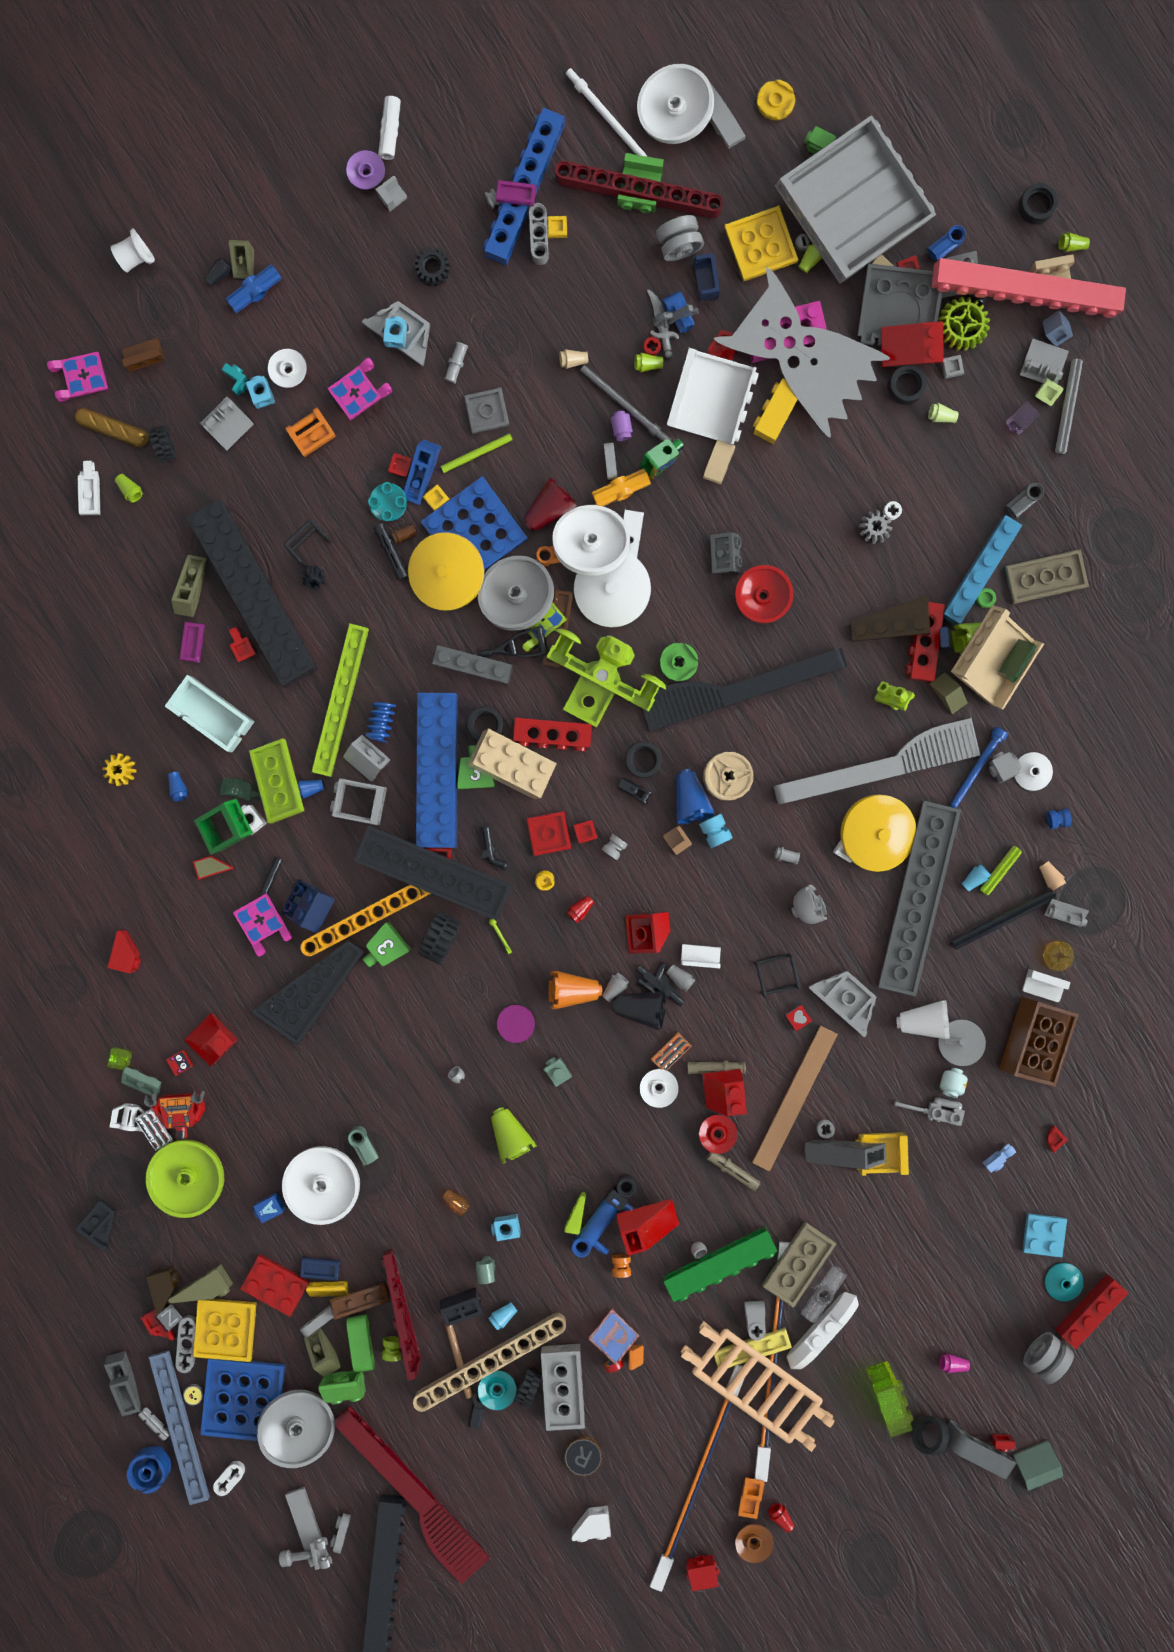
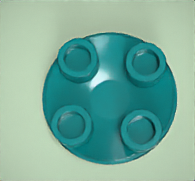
M385 482L374 488L368 499V504L376 518L391 522L404 514L407 507V498L399 486Z

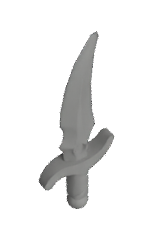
M647 290L653 305L654 315L665 312L657 296L651 290ZM669 325L667 328H664V326L658 327L659 333L652 330L650 335L658 340H662L665 357L670 358L672 352L669 338L678 340V334L669 332Z

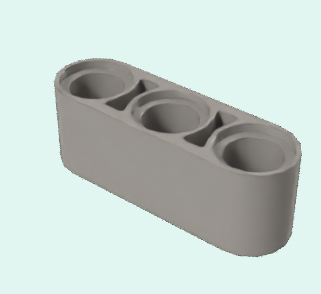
M535 203L534 207L531 206L529 209L531 256L535 264L544 265L549 259L547 212L543 204ZM537 212L543 214L540 218H536L533 215ZM538 231L544 233L542 237H536L534 234ZM539 250L545 252L543 256L535 255Z

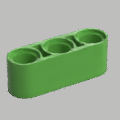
M367 1314L347 1317V1331L354 1373L374 1370V1355Z

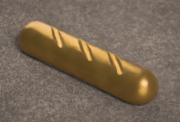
M79 408L74 414L75 422L78 425L135 447H144L149 442V435L145 430L87 408Z

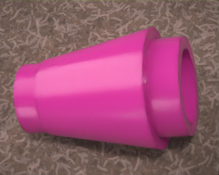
M946 1353L941 1355L939 1366L941 1371L945 1373L968 1372L970 1362L967 1359Z

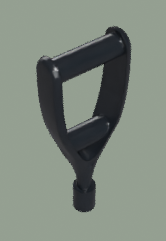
M541 625L521 631L495 649L480 651L481 657L486 658L493 654L514 657H534L547 654L550 650L547 648L543 632L544 627ZM535 630L541 652L518 653L514 638ZM507 644H508V647H509V651H506V650H505V646H506Z

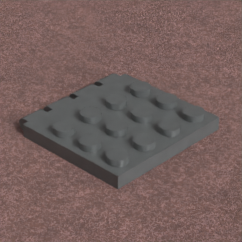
M868 263L857 336L861 337L860 343L874 346L875 338H877V346L881 347V327L938 322L942 292L938 291V288L931 287L933 271Z

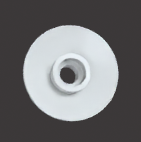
M279 350L269 360V376L278 386L284 388L297 386L306 375V362L302 355L295 350ZM288 367L292 368L290 373L285 372Z
M1032 752L1024 754L1018 759L1021 764V770L1015 776V780L1022 788L1036 791L1048 785L1052 778L1053 770L1047 757L1040 753ZM1033 768L1038 769L1037 775L1032 773Z
M655 1069L648 1072L641 1080L640 1093L643 1100L650 1106L657 1108L666 1107L676 1099L678 1083L670 1072L663 1069ZM661 1084L663 1088L656 1090L655 1086Z

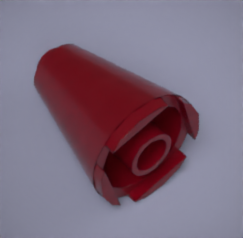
M551 477L547 480L524 516L526 519L524 523L531 531L533 529L536 531L540 530L577 506L562 486L557 487L555 485L557 482Z

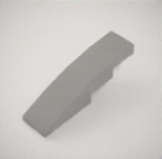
M711 85L714 94V109L709 121L717 135L722 137L729 149L745 140V134L725 102Z

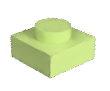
M1046 378L1036 392L1035 397L1052 406L1062 393L1063 388Z

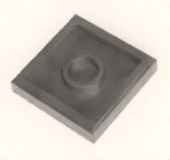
M502 388L464 396L472 434L510 427Z

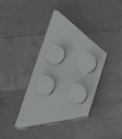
M399 301L393 303L387 309L380 310L373 317L365 318L362 321L364 326L384 339L386 318L391 319L393 316L403 318L407 324L405 349H397L422 367L424 366L430 331L429 322ZM395 328L391 331L392 335H397L400 333L399 328Z
M844 971L808 987L863 1037L866 1036L876 996L848 971Z

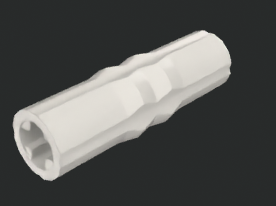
M394 96L385 97L381 120L378 155L385 160L394 159L398 136L401 100Z

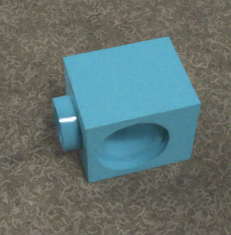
M393 316L391 319L386 318L383 339L385 346L405 349L406 321L397 316ZM395 328H399V329H400V333H399V334H397V335H392V334H391V331H392L393 329H395Z
M254 376L250 381L246 382L253 404L257 409L275 403L269 383L264 376ZM259 387H264L262 394H256V390Z
M518 1214L496 1217L494 1219L491 1229L492 1235H496L497 1241L520 1237L521 1231ZM508 1224L511 1229L505 1232L501 1230L500 1226Z

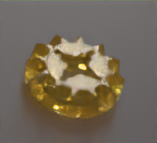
M1053 941L1044 950V962L1052 970H1067L1075 958L1074 949L1069 943L1064 941ZM1061 950V954H1064L1066 957L1061 958L1058 962V958L1052 955L1058 954Z

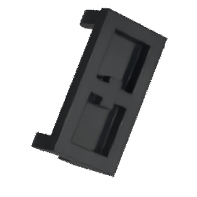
M477 1288L440 1300V1312L446 1327L483 1314L482 1302L478 1298Z

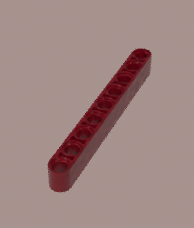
M560 161L555 167V179L562 186L617 198L618 195L656 201V206L709 218H716L722 212L723 199L715 193L568 161ZM561 171L568 172L566 176H562L559 173ZM586 175L587 178L585 180H580L578 176ZM598 179H604L606 182L604 184H599L596 181ZM617 183H623L625 186L623 188H617L615 185ZM636 187L643 188V191L636 192L634 189ZM660 191L662 195L657 197L653 193ZM678 195L681 199L675 201L672 199V196ZM697 199L700 203L694 205L691 203V200ZM715 203L719 207L712 209L709 205Z

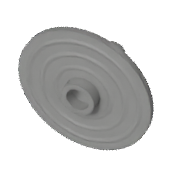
M968 1020L950 1022V1039L939 1038V1049L944 1058L958 1066H968L977 1062L982 1057L986 1046L982 1030L975 1023Z

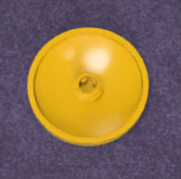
M437 533L422 540L414 549L408 566L409 582L416 596L427 606L438 610L459 609L470 603L482 587L484 579L483 560L477 548L468 539L453 533Z
M870 795L857 801L846 813L841 826L842 847L848 858L863 869L876 872L890 870L901 864L910 854L916 834V823L909 808L900 800L888 795Z

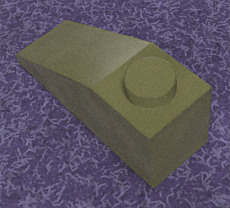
M187 555L171 600L175 614L194 617L199 603L207 558Z
M220 1264L173 1294L168 1301L169 1303L206 1300L213 1299L218 1295L221 1298L230 1291L229 1288L233 1282Z

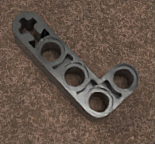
M952 1420L948 1422L947 1426L951 1435L948 1447L954 1453L1004 1479L1008 1478L1017 1463L1015 1459L1005 1452L999 1451L993 1446L969 1435L956 1422Z

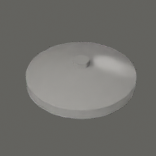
M527 556L507 557L496 562L484 574L483 584L478 593L479 606L485 617L496 627L510 631L526 629L538 623L550 609L554 598V585L547 569L537 560Z
M307 1390L285 1392L274 1398L264 1408L257 1424L259 1447L264 1456L277 1466L284 1468L306 1466L320 1458L330 1446L335 1431L334 1416L328 1403H325L323 1398L314 1392Z

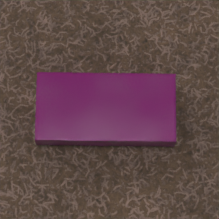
M498 180L495 200L501 203L534 207L537 187L533 184Z
M184 622L179 660L200 663L205 629L204 624Z

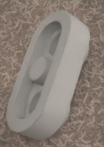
M343 1513L342 1517L338 1516L335 1528L339 1530L337 1535H333L330 1545L335 1553H341L351 1517L349 1514Z

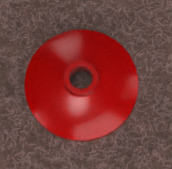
M712 1115L705 1119L700 1126V1142L705 1149L712 1153H725L732 1149L737 1141V1128L728 1117ZM716 1130L721 1132L718 1138L714 1136Z

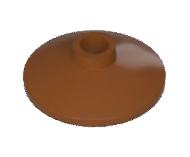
M760 1524L744 1526L740 1529L735 1539L737 1553L743 1560L750 1563H759L766 1560L772 1553L774 1546L770 1531ZM752 1538L757 1539V1541L754 1543H752L750 1540Z

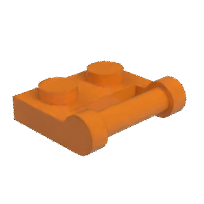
M317 407L308 416L294 425H289L285 428L304 457L336 437ZM318 418L320 422L299 436L296 435V432Z

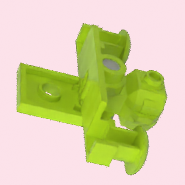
M555 630L560 636L555 646L552 645L547 658L581 675L563 708L568 713L597 727L614 694L649 712L659 688L666 690L665 684L659 678L649 674L640 676L646 680L640 691L621 682L617 668L630 665L635 656L632 647L610 635L601 637L596 645L600 660L585 663L569 654L574 642L581 645L580 639L568 630ZM586 696L594 698L595 702L592 707H586L583 704Z

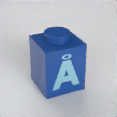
M278 1192L258 1201L253 1206L254 1215L258 1220L260 1219L261 1223L282 1214L286 1209Z

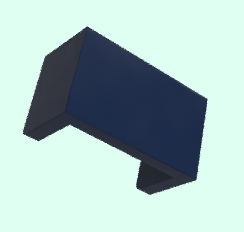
M714 253L695 256L694 270L699 302L718 299L720 288Z

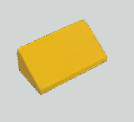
M310 1282L306 1291L310 1297L342 1296L348 1294V1282Z

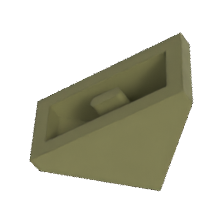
M229 240L233 278L246 279L253 275L254 249L249 241Z
M943 673L929 684L951 715L968 703L961 686L947 673Z

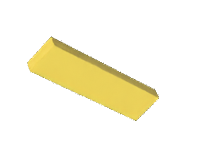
M786 1328L766 1333L764 1338L758 1341L751 1338L744 1340V1342L764 1356L792 1348ZM735 1344L719 1348L716 1351L714 1358L717 1367L721 1365ZM741 1350L729 1367L745 1363L751 1356L744 1350Z

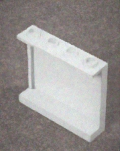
M689 348L667 425L732 445L734 441L738 442L741 430H738L740 422L744 423L747 411H744L745 404H750L753 392H750L751 384H756L759 374L755 372L756 367H750Z

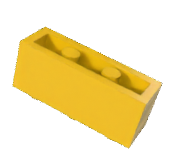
M782 378L780 384L778 382L775 383L771 391L774 394L772 399L766 400L762 408L765 412L762 417L758 416L753 424V427H755L753 434L772 444L775 443L798 400L784 378Z

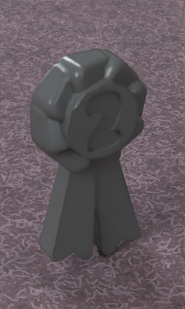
M687 304L674 313L662 312L657 314L652 319L653 325L655 327L664 326V328H667L669 324L674 323L676 320L697 315L699 311L697 308H693V305Z

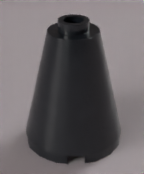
M660 991L621 995L613 1000L612 1010L618 1016L655 1030H660L663 1027L666 1013L664 1009L666 993Z

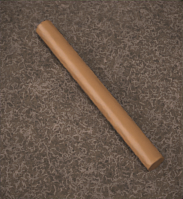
M445 1324L457 1368H459L464 1363L453 1325L446 1327ZM470 1386L463 1389L466 1399L473 1397Z

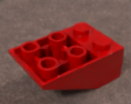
M672 1199L616 1214L628 1256L647 1251L679 1225Z

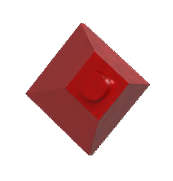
M669 912L625 915L629 954L659 953L670 933Z
M211 1013L184 1041L212 1067L238 1039Z

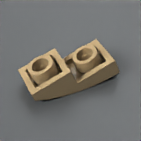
M717 440L706 467L704 479L722 484L729 462L735 451V445Z

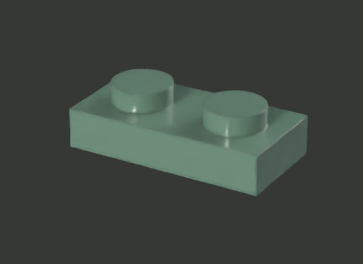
M128 1067L122 1073V1084L152 1096V1093H156L158 1096L161 1082L156 1078L148 1077L138 1070Z

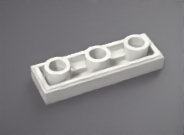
M625 510L623 520L629 529L630 538L633 539L628 553L637 558L644 513Z

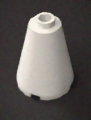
M946 1000L900 1013V1017H897V1028H901V1031L904 1033L950 1039Z

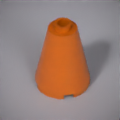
M551 971L550 976H553V981H549L548 988L549 1002H553V1005L550 1006L551 1009H559L598 1000V997L602 995V985H599L597 980L560 971Z

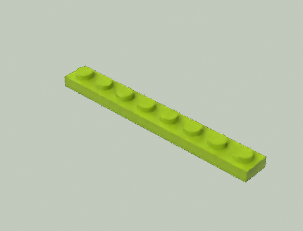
M349 623L312 769L313 773L332 777L369 628Z

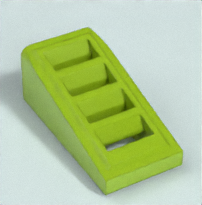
M581 1192L566 1222L564 1229L566 1233L580 1234L586 1198L585 1192Z

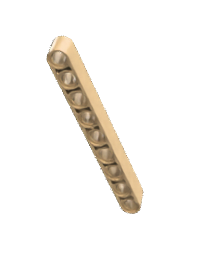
M554 1313L420 1389L413 1400L414 1408L420 1412L426 1411L560 1335L566 1327L565 1317L560 1313ZM554 1320H560L562 1322V1326L556 1328L552 1325V1322ZM542 1329L546 1334L543 1337H538L535 1332ZM521 1339H526L529 1344L522 1347L518 1342ZM505 1348L510 1349L512 1354L505 1356L502 1354V1350ZM492 1358L495 1364L489 1366L485 1363V1360ZM476 1368L478 1370V1374L471 1375L468 1372V1369ZM454 1377H458L461 1380V1383L459 1385H455L452 1383L451 1379ZM436 1387H441V1388H443V1389H444V1393H443V1394H437V1393L435 1392V1388H436ZM421 1396L425 1397L428 1402L421 1404L418 1398Z

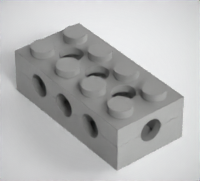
M580 1344L542 1346L541 1362L546 1431L585 1428ZM564 1366L566 1367V1369L561 1370L558 1367ZM565 1385L567 1388L562 1389L559 1386ZM564 1404H565V1405H567L568 1407L563 1408V1407H561V1405H564Z

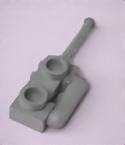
M936 1097L934 1102H930L929 1107L925 1109L897 1101L894 1102L895 1107L899 1106L924 1112V1114H927L928 1120L935 1119L936 1122L943 1121L957 1126L962 1125L965 1113L960 1102ZM941 1106L952 1108V1111L942 1109Z

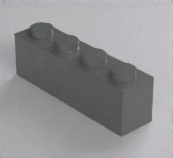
M439 645L436 647L432 663L440 668L505 685L509 684L513 669L511 664Z

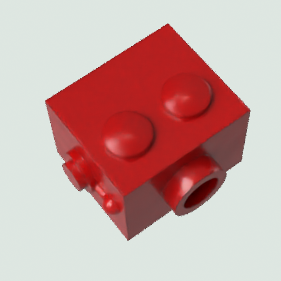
M699 1555L695 1558L687 1559L686 1570L688 1572L686 1577L690 1581L692 1591L719 1587V1569L716 1566L713 1555Z

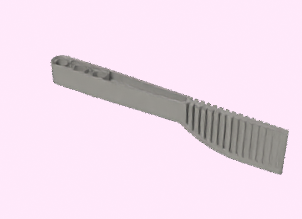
M972 718L924 731L908 741L894 757L775 785L774 790L777 803L783 804L979 756L980 751Z

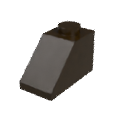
M173 1266L153 1271L146 1277L156 1314L164 1310L169 1302V1298L178 1286L179 1275L177 1271H174Z

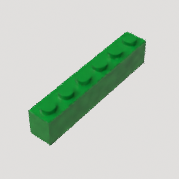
M766 1226L664 1275L663 1281L673 1302H681L694 1292L700 1293L704 1291L706 1286L710 1284H719L723 1281V1278L729 1275L735 1276L745 1267L751 1268L758 1263L757 1261L763 1258L765 1260L772 1258L778 1251Z

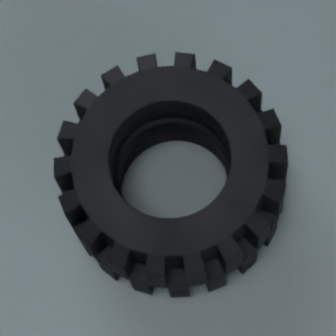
M438 912L420 943L418 955L440 965L446 958L460 930L461 922L442 912Z

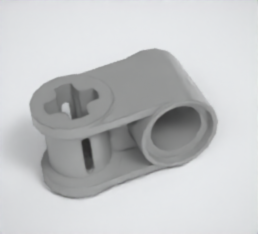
M764 1301L744 1302L746 1326L749 1336L753 1340H761L766 1333ZM755 1326H758L759 1329H757V1332L754 1333L753 1330L755 1329Z

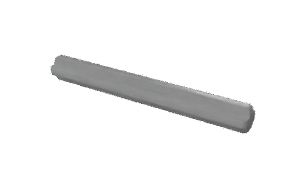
M1073 359L1070 365L1055 452L1058 454H1065L1067 452L1083 364L1081 359Z

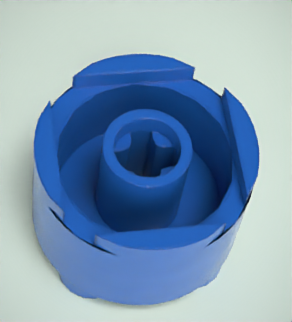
M149 1446L140 1450L131 1461L127 1470V1480L130 1486L145 1494L158 1490L171 1472V1460L161 1446Z

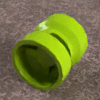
M388 1336L383 1338V1360L391 1362L401 1360L399 1337Z

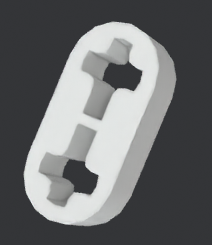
M233 1461L228 1465L214 1483L213 1488L217 1495L224 1496L228 1494L238 1483L245 1472L244 1464L240 1461ZM238 1468V1473H235V1475L232 1477L231 1473L233 1469ZM225 1480H227L228 1483L226 1487L220 1488V1484H223Z

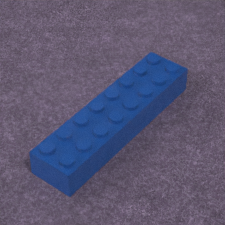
M417 693L416 845L421 847H457V693Z

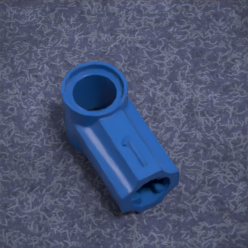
M960 225L953 226L949 232L927 248L930 257L937 262L955 248L960 247L966 236L965 229ZM958 234L960 240H954L951 235Z
M680 291L662 299L666 312L674 313L687 305ZM691 316L674 322L680 333H685L695 326Z

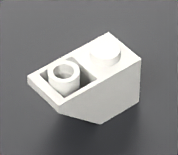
M608 1506L588 1508L572 1529V1541L585 1542L588 1539L596 1538L597 1540H603L610 1537L611 1529Z

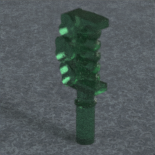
M223 779L220 795L238 796V798L242 797L245 801H250L251 798L261 800L260 792L254 791L253 784L245 782L244 779Z

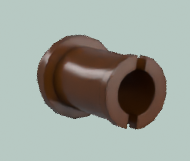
M412 523L399 530L394 529V532L391 533L395 543L399 542L400 544L402 543L401 541L417 535Z

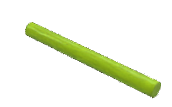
M509 433L442 465L441 468L444 473L513 439Z

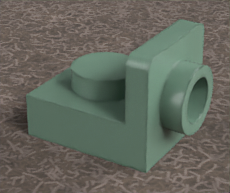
M552 1057L545 1062L546 1066H544L543 1070L545 1073L547 1072L556 1087L572 1077L560 1057L557 1059Z

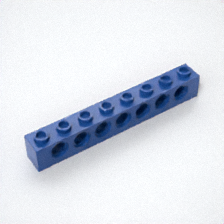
M543 108L541 114H537L534 122L536 127L528 135L527 143L529 144L526 150H522L520 155L521 163L519 168L516 167L512 176L513 182L536 185V194L565 126V116ZM542 131L550 132L546 136L541 135ZM537 148L543 150L541 153L538 154L533 152ZM529 166L535 167L533 171L526 170ZM509 203L500 204L497 221L494 220L491 225V236L486 238L483 245L487 258L507 266L531 206L519 205L518 207H513ZM507 219L513 220V223L510 225L504 224V221ZM499 237L506 238L502 243L496 241Z

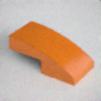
M745 1477L738 1507V1516L757 1519L765 1481Z

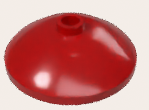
M759 565L747 570L741 576L736 586L735 599L739 610L745 617L757 623H771L783 617L789 610L793 601V587L788 576L780 569L770 565ZM760 593H765L766 599H761Z

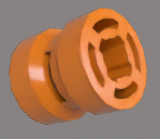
M612 1255V1263L614 1264L612 1269L613 1277L626 1278L631 1276V1268H629V1263L631 1262L630 1255Z

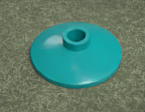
M1058 1263L1052 1266L1046 1273L1045 1288L1054 1299L1070 1301L1081 1293L1083 1277L1074 1265ZM1065 1281H1069L1067 1287H1063Z
M496 1370L482 1378L478 1386L480 1401L484 1406L492 1410H502L508 1407L516 1396L514 1379L508 1373ZM498 1385L501 1388L499 1391H494V1386Z

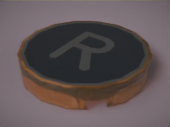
M587 1436L574 1438L566 1446L564 1453L565 1464L569 1471L575 1475L582 1477L592 1475L599 1469L602 1462V1451L598 1442Z

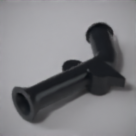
M491 826L480 827L483 831L485 850L480 858H487L490 864L506 870L508 862L494 857L497 847L492 845Z

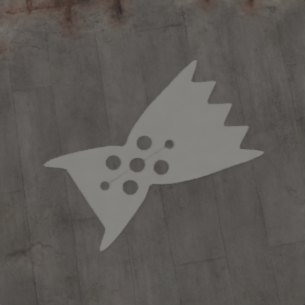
M766 267L769 283L768 289L733 336L715 337L714 340L726 347L763 358H777L782 373L795 396L826 436L831 438L828 418L847 419L842 400H862L857 380L876 381L871 361H884L890 358L878 350L839 333L816 327H803L800 323L799 315L783 285L772 270ZM787 316L791 319L792 325L790 328L783 329L780 326L782 317ZM767 319L769 326H762V320ZM811 335L815 338L813 347L807 348L804 346L803 339L805 336ZM788 336L794 337L796 341L795 346L791 349L784 346V339ZM769 337L776 340V347L772 350L766 349L764 345L765 340ZM797 356L799 358L800 364L797 368L789 367V357ZM812 358L817 359V365H811L810 361Z

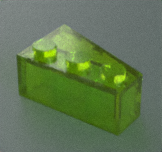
M885 1361L866 1368L890 1437L912 1431L910 1422L913 1421L910 1410H906V1407L909 1405L905 1394L901 1395V1391H904L900 1379L896 1380L889 1362Z

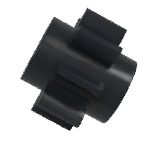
M312 565L307 566L306 571H302L301 578L303 579V585L310 589L320 588L321 583L325 584L326 576H324V570Z

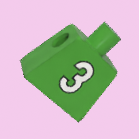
M476 745L468 746L469 757L460 759L458 789L495 787L493 778L467 766Z
M386 922L366 945L370 953L363 960L369 967L377 961L382 966H385L409 952L411 948L389 922Z

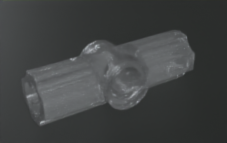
M832 1265L821 1283L815 1286L814 1293L801 1311V1314L810 1322L816 1323L826 1306L833 1301L834 1294L847 1274L837 1266ZM821 1291H828L826 1297H819Z

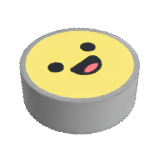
M198 1384L189 1385L183 1395L185 1402L189 1405L199 1404L204 1397L203 1388Z

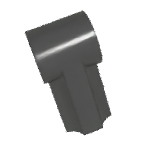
M1032 483L1010 501L1005 507L1011 516L1018 518L1036 501L1041 499L1044 495L1043 486L1039 483ZM1031 488L1037 490V497L1034 498L1029 494Z

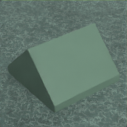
M1048 1440L1013 1454L1028 1491L1063 1477L1062 1466Z

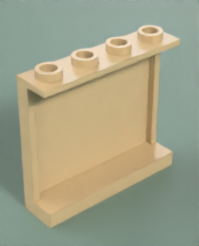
M992 605L951 672L988 704L1004 709L1044 643L1033 640L1009 618L1010 612L1007 609ZM1018 639L1034 643L1037 647L1015 683L1007 680L998 672Z

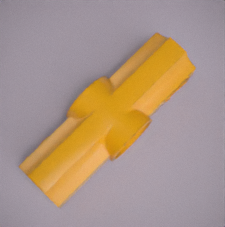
M642 469L629 476H621L614 479L609 485L593 491L592 495L596 505L605 506L616 500L621 501L630 497L633 492L651 485L645 469Z

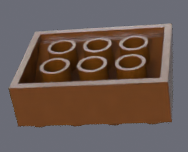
M1022 996L999 1070L1013 1076L1056 1087L1079 1014Z

